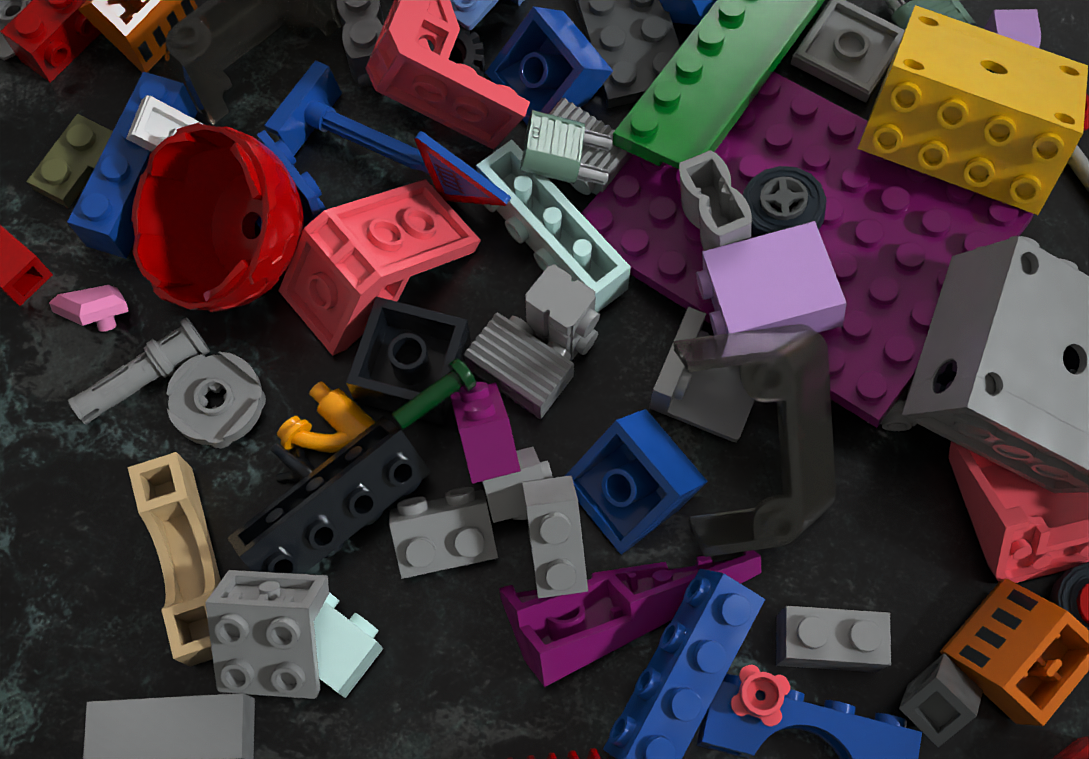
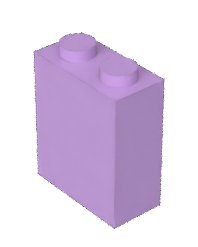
M815 221L702 251L703 270L696 272L699 290L703 300L709 298L712 300L715 311L709 313L713 333L717 341L725 339L730 356L843 326L847 303Z

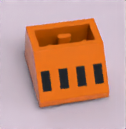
M87 0L78 9L142 73L148 72L201 16L195 0Z
M1003 578L941 649L940 653L942 655L945 653L1013 722L1020 725L1044 726L1089 671V630L1067 610L1015 582Z

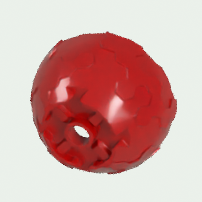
M200 122L177 129L173 136L164 139L151 152L148 166L144 173L140 175L132 205L131 221L133 222L135 234L133 255L140 272L150 281L154 289L153 292L159 298L190 310H210V312L229 310L249 304L271 290L290 264L304 229L303 207L296 184L283 162L274 152L253 136L230 127H216L201 124ZM260 216L262 226L261 232L257 237L255 234V223Z

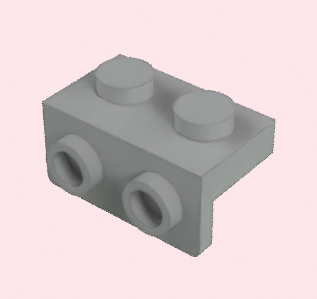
M460 487L448 491L445 494V498L426 501L425 497H413L397 504L398 508L390 510L389 525L401 579L498 558L484 490L474 491L473 487Z

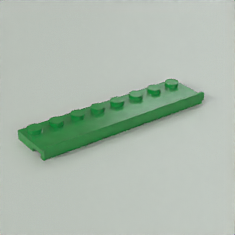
M717 0L613 132V145L659 167L664 162L679 169L680 162L710 150L715 152L825 0Z

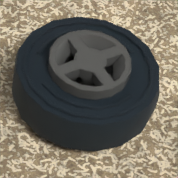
M788 166L766 169L753 177L744 189L743 197L746 199L752 215L751 235L753 237L813 221L816 222L819 230L824 222L827 200L822 185L811 173L802 169Z

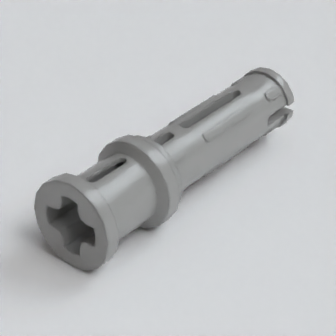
M186 317L180 321L181 326L158 341L151 339L146 342L147 345L144 347L145 351L105 376L85 391L68 399V402L77 417L87 425L93 419L100 416V414L128 398L160 376L164 378L172 377L176 368L199 353L205 356L210 352L208 346Z

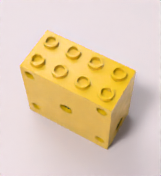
M915 5L883 80L857 149L1039 215L1083 135L1088 65Z

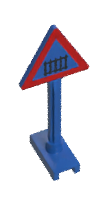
M316 60L264 125L267 131L276 134L279 139L285 142L293 155L297 153L314 129L322 132L330 131L411 169L426 172L430 175L437 192L445 201L506 206L511 199L510 195L422 131H419L414 138L417 149L336 113L332 106L341 96L342 92L330 67Z

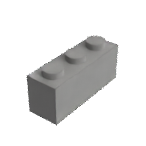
M244 693L87 702L83 759H254L255 698Z

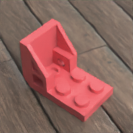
M394 0L365 67L375 91L494 150L525 117L530 101L519 96L512 88L505 85H497L478 75L473 68L465 64H456L449 60L460 31L450 0ZM427 39L432 42L434 46L433 51H431Z
M424 179L321 212L303 229L295 253L278 291L333 356L347 350L363 335L376 296L397 302L411 276L474 253L481 239L433 186Z

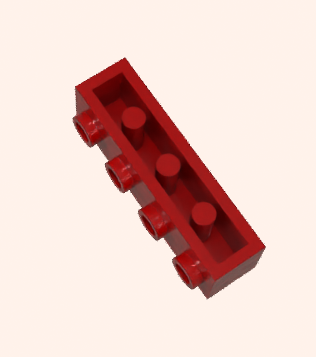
M32 0L0 31L19 60L50 83L101 34L78 10L87 0Z

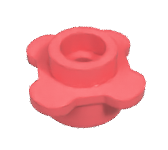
M755 665L743 667L739 672L741 684L738 694L732 697L730 702L732 711L740 717L748 714L759 718L768 727L777 725L782 719L780 707L784 702V696L790 692L789 681L783 675L774 676L767 672H760L759 668ZM758 690L765 693V699L762 701L758 700L755 696Z

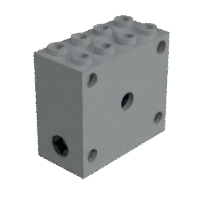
M1013 236L1004 241L977 247L974 250L952 256L902 416L1053 493L1089 492V276L1079 271L1075 263L1053 256L1039 248L1040 246L1035 240L1023 236Z

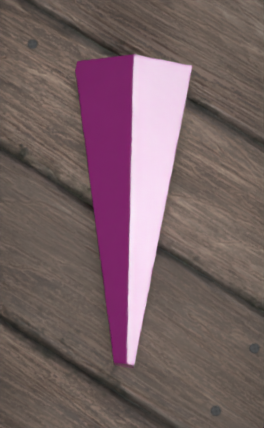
M745 549L741 557L713 563L710 555L696 557L695 566L668 569L666 562L594 572L591 575V579L587 580L588 592L539 599L537 590L516 593L514 586L508 585L499 588L500 599L524 661L542 685L546 687L671 621L684 599L688 585L696 577L699 569L724 573L741 584L762 573L761 556L753 549Z

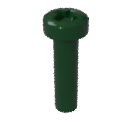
M458 358L454 359L448 364L449 373L392 413L393 418L402 430L461 387L469 392L476 386V380L464 362Z

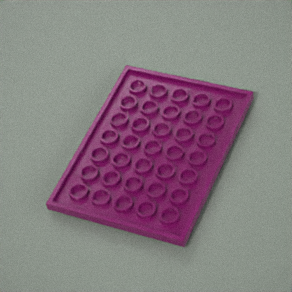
M773 72L714 153L720 156L727 165L731 176V187L742 195L753 177L766 169L778 166L797 167L811 173L821 183L827 202L824 222L819 228V233L847 304L843 326L758 348L753 351L877 428L914 378L952 256L974 250L977 247L1004 241L1013 236H1020L1031 222L1034 214L857 149L868 122L867 120ZM633 154L603 192L600 191L581 214L631 266L630 275L683 308L688 309L690 307L706 313L704 321L711 324L709 313L714 312L715 309L711 298L703 300L696 277V272L703 270L702 251L704 249L700 240V229L689 221L683 211L679 169L664 162L659 167Z

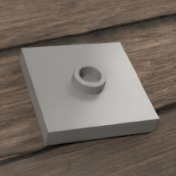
M829 0L794 53L791 65L867 103L889 68L904 29L846 0Z

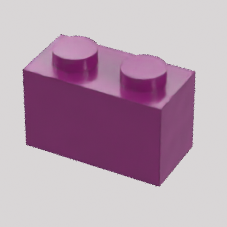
M476 382V386L469 392L461 387L459 392L450 395L472 484L520 472L509 417L496 382L491 384Z

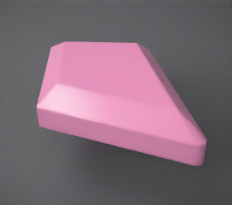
M111 285L58 294L49 302L53 313L82 326L96 322L98 330L101 332L114 329L117 326L114 316L129 311L119 289Z

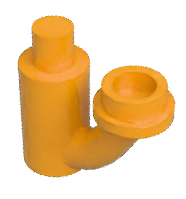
M320 381L312 387L309 395L319 404L317 412L337 433L322 434L310 432L311 423L306 419L301 420L298 416H293L282 424L277 432V437L281 439L280 444L286 450H290L297 445L320 452L337 453L374 424L375 421L340 388L331 390L323 381Z

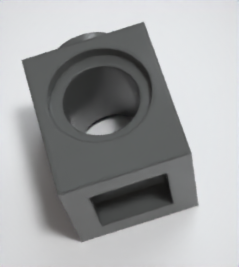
M944 653L908 684L899 709L939 748L977 716L983 690Z

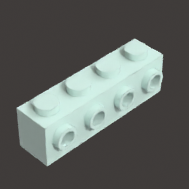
M511 139L476 165L478 173L510 195L511 199L506 206L483 205L489 211L494 212L497 210L506 220L505 225L509 233L517 242L523 243L525 241L535 252L534 258L543 271L548 266L555 264L572 276V282L579 280L596 291L595 311L597 313L628 290L631 266L547 177L520 171L523 151Z

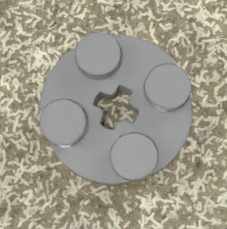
M219 352L220 355L207 357L204 354L197 355L184 362L174 372L168 383L166 393L169 396L168 415L174 426L189 440L201 445H211L214 448H225L233 441L246 435L256 424L265 405V394L260 380L252 367L239 356L227 352ZM222 389L226 390L223 397L225 401L221 406H215L212 409L206 408L209 402L205 396L209 391L217 394Z

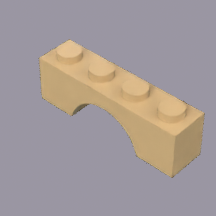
M177 452L130 466L128 471L138 513L152 537L163 572L166 599L161 610L173 659L191 667L213 659L205 602L221 579L193 469Z

